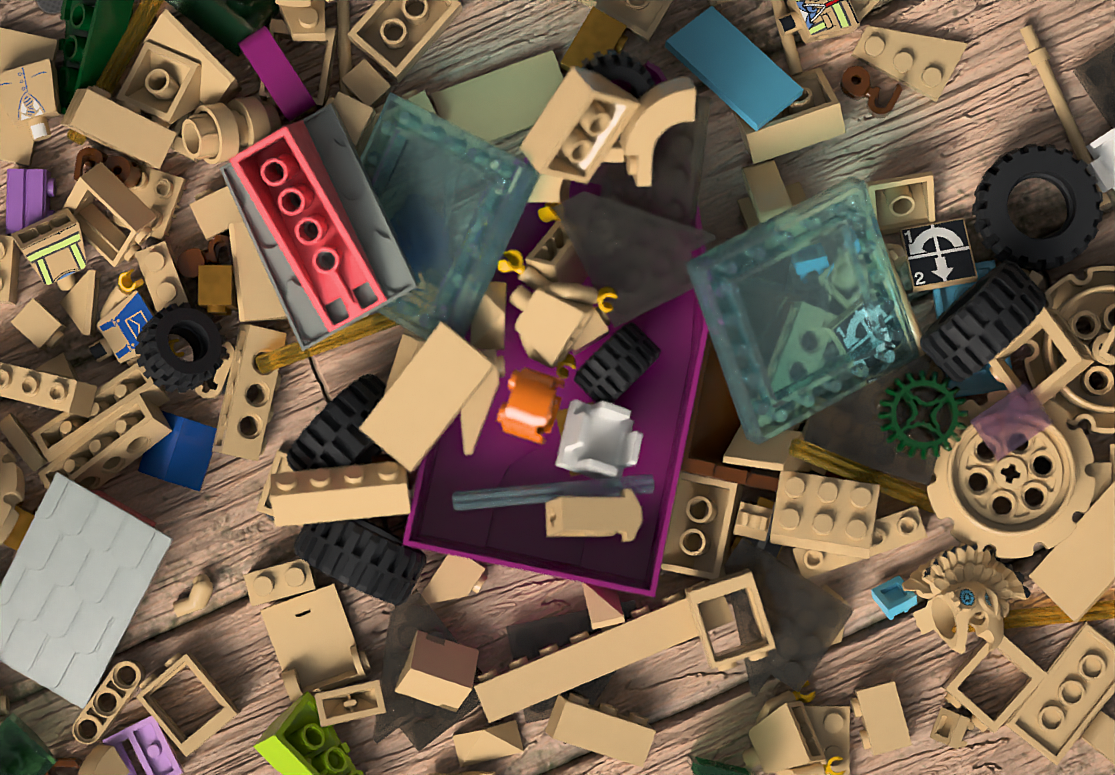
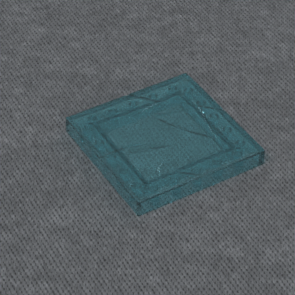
M390 92L360 160L398 237L397 240L415 274L419 286L375 311L426 341L441 322H445L464 338L541 173H538L534 166L524 159L424 107Z
M850 176L685 263L747 440L758 445L920 356L866 184L862 179Z

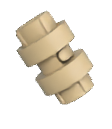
M249 96L231 100L227 105L219 102L198 107L194 115L189 116L183 122L182 140L186 151L191 157L196 160L204 159L209 164H217L229 161L230 158L280 130L281 121L276 108L272 104H268L266 101L260 102L257 98Z

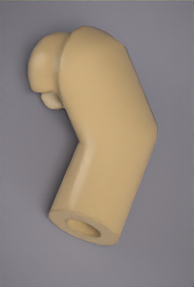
M199 574L194 577L189 597L173 602L177 617L204 609L207 606L213 593V584L207 575Z

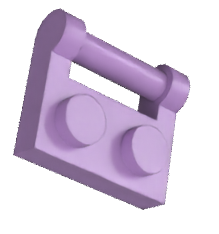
M152 715L102 740L104 745L114 746L130 771L127 775H137L121 743L128 738L147 775H180L184 773L164 730Z

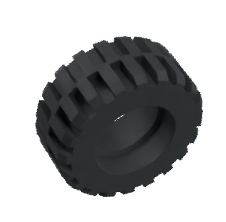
M1029 144L1023 148H1016L998 159L982 176V181L977 186L974 194L976 197L975 203L972 205V215H976L974 226L976 233H981L984 239L981 243L987 250L990 248L995 253L994 257L1001 263L1005 260L1013 261L1021 269L1033 270L1035 272L1055 269L1084 252L1088 248L1089 242L1095 238L1099 231L1097 225L1102 221L1103 211L1100 210V203L1103 202L1102 192H1097L1095 185L1099 182L1095 174L1090 176L1085 169L1088 165L1082 159L1079 161L1072 157L1073 152L1067 149L1057 150L1056 145L1045 144L1044 146ZM1041 178L1049 181L1060 190L1067 206L1066 220L1060 230L1052 236L1040 239L1028 237L1014 226L1009 217L1007 209L1009 195L1018 183L1026 179Z
M1005 260L966 290L931 324L920 338L921 348L952 381L962 382L992 361L1035 320L1036 316L1042 312L1047 304L1046 295L1016 262Z
M366 374L359 377L357 381H353L346 389L337 394L311 420V423L304 428L300 436L291 445L292 448L288 450L286 456L288 466L295 472L371 464L372 455H379L384 449L359 428L384 397L386 384L376 375Z
M363 518L304 524L294 543L295 554L311 566L362 593L396 606H400L408 600L427 563L426 554L415 547L403 545L404 539Z

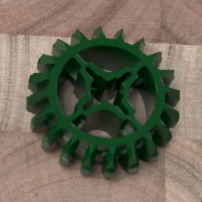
M923 369L918 371L917 380L914 379L911 372L905 373L907 384H904L899 378L894 379V385L898 390L895 391L890 387L884 390L885 394L891 397V400H879L880 406L888 408L887 412H879L877 414L878 419H888V424L880 426L879 429L881 432L891 429L893 434L888 436L885 441L889 444L897 438L900 442L896 446L895 451L898 453L905 446H908V458L914 457L916 449H919L921 460L927 459L928 449L931 450L934 458L940 457L939 445L949 452L952 450V446L948 439L950 438L955 442L961 440L960 435L954 432V430H965L967 427L965 423L958 422V417H967L968 411H958L957 406L966 403V399L959 398L955 401L952 395L958 393L960 388L955 386L948 391L945 387L949 384L950 378L945 377L939 384L936 382L938 379V372L936 371L931 373L929 380H926V373ZM927 388L935 391L940 396L931 402H924L917 395L914 396L910 389ZM903 397L909 409V416L899 426L896 418V409L900 398ZM935 404V407L927 415L928 423L924 424V420L910 425V422L916 419L915 416L919 413L916 409L917 406H921L922 410ZM946 404L949 420L945 431L942 432L936 420V414ZM915 427H920L926 430L928 434H931L935 440L919 442L905 434Z

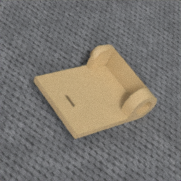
M335 583L260 609L280 663L283 682L292 704L307 691L312 696H315L314 694L330 691L367 677L366 670L371 669L370 661L366 651H359Z

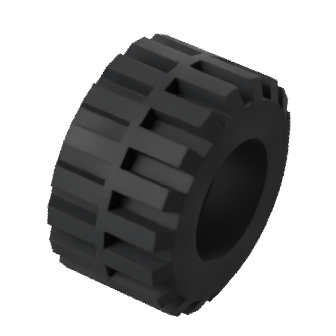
M607 49L606 55H602L598 51L593 53L595 57L593 60L589 61L586 57L581 61L583 64L582 69L598 73L608 81L624 80L629 82L631 85L630 95L637 100L656 86L645 66L635 56L632 58L628 52L621 50V53L617 54L614 49Z
M186 302L179 306L177 303L170 304L166 309L163 308L153 316L138 334L136 341L140 343L135 346V354L141 355L137 360L138 366L145 367L144 376L147 379L150 376L155 379L153 384L158 388L165 385V391L173 392L175 389H178L179 393L186 392L189 389L193 390L215 374L216 370L223 364L222 358L226 355L227 348L222 347V345L227 342L226 337L219 333L222 329L220 323L215 324L211 320L214 315L209 312L204 314L202 312L203 307L196 305L191 308L190 303ZM169 334L179 335L190 344L193 351L192 362L182 360L172 352L168 342Z
M633 321L626 323L579 368L573 381L595 403L605 401L613 404L659 358L661 349Z

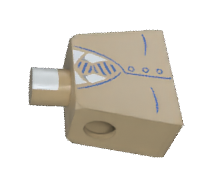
M45 59L0 73V101L14 126L17 128L29 126L33 141H40L51 137L47 120L61 115L57 68L51 59Z

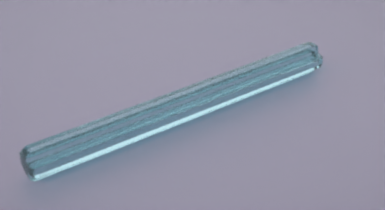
M639 475L461 491L453 493L452 498L455 510L544 503L560 497L621 496L623 489H631L634 494L652 493L655 487L652 475Z

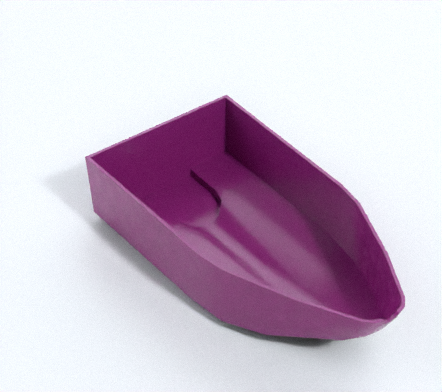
M647 60L643 66L650 73L656 86L668 81L660 67ZM624 80L610 81L630 94L631 85L629 82ZM680 123L674 124L663 131L654 144L651 186L637 187L633 176L628 175L627 161L601 162L587 184L571 181L569 200L561 202L565 210L563 216L566 219L569 217L576 225L586 227L588 252L590 248L591 222L599 220L615 221V232L628 233V242L626 247L614 248L612 255H589L590 273L581 285L596 288L597 292L603 287H611L615 290L618 298L608 296L603 299V302H608L613 306L610 312H605L611 321L610 325L607 326L609 330L608 335L574 356L576 369L568 365L562 366L568 369L569 377L563 379L565 381L564 389L557 387L556 395L562 397L559 410L569 408L570 402L574 400L584 403L594 402L573 381L575 374L624 324L633 321L661 349L659 358L613 403L616 406L630 410L631 415L629 419L634 421L632 432L638 431L643 433L637 463L623 469L621 482L615 486L582 474L571 477L568 469L556 466L561 443L557 419L550 433L543 432L542 436L546 439L543 445L504 432L501 422L497 421L502 403H508L512 390L508 389V385L514 370L521 371L526 367L560 378L556 373V367L548 368L528 357L520 339V333L515 329V323L523 311L509 302L511 295L520 285L533 294L535 291L518 278L519 274L516 271L501 272L496 265V262L500 260L509 261L502 254L503 252L516 250L521 253L523 265L526 266L525 259L556 223L555 220L545 223L538 215V210L545 207V203L548 202H527L529 184L535 168L525 156L475 235L460 275L449 325L471 344L473 281L507 282L504 350H496L497 356H504L505 376L499 377L500 385L473 455L464 454L461 412H459L420 462L403 545L655 597L709 329L711 278L694 175ZM595 302L593 306L598 307L599 304ZM631 489L641 506L642 523L634 539L631 541H622V534H619V532L612 536H547L546 502L560 497H621L620 490Z

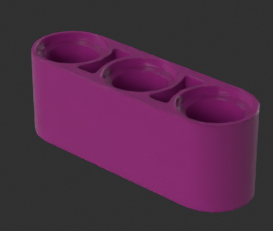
M266 26L238 42V45L288 122L316 105Z

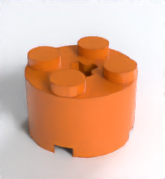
M526 367L521 371L514 370L508 385V389L512 390L508 403H502L497 417V421L501 422L503 426V431L543 445L546 439L542 434L543 432H551L562 397L556 395L557 387L564 389L565 381Z

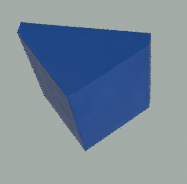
M162 411L172 432L143 453L138 472L201 491L213 454L212 448L217 428Z

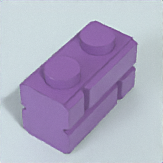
M7 169L6 234L8 236L55 214V210H50V197L56 196L57 184L56 178H51V172L46 169Z

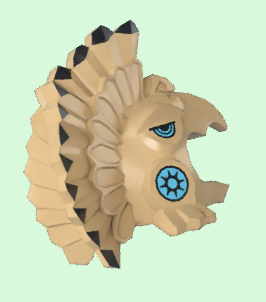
M961 543L957 547L950 546L946 551H941L934 559L920 565L918 570L912 572L909 579L902 583L903 591H917L920 597L929 599L925 608L913 613L916 619V626L920 628L922 635L934 629L950 649L962 654L965 652L968 624L975 628L976 635L988 642V651L992 652L1000 645L1004 635L1003 618L1009 612V603L1005 601L1009 599L1026 600L1031 592L1023 585L1024 575L1021 572H1013L1011 563H1001V558L995 556L994 547L987 548L985 546L983 551L978 552V545L976 544L967 545L966 543ZM955 625H956V634H954V633L952 632V628H953Z

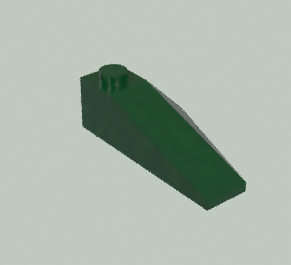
M63 0L60 20L66 21L65 39H59V50H63L64 59L63 66L57 71L62 114L65 115L77 89H87L88 86H96L127 31L129 20L133 15L134 0Z

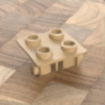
M138 164L141 169L140 181L136 186L129 189L157 215V218L150 227L153 230L150 236L163 242L165 237L170 235L168 232L173 222L171 218L176 219L177 215L173 214L174 210L180 208L177 202L180 203L183 192L187 190L184 187L186 179ZM115 215L113 216L111 221L113 224L127 228Z

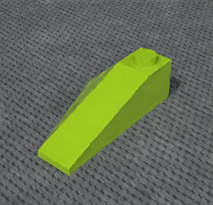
M308 691L276 718L253 746L283 775H364L361 770H357L348 755L351 751L346 742L342 743L333 725L321 727L316 700Z

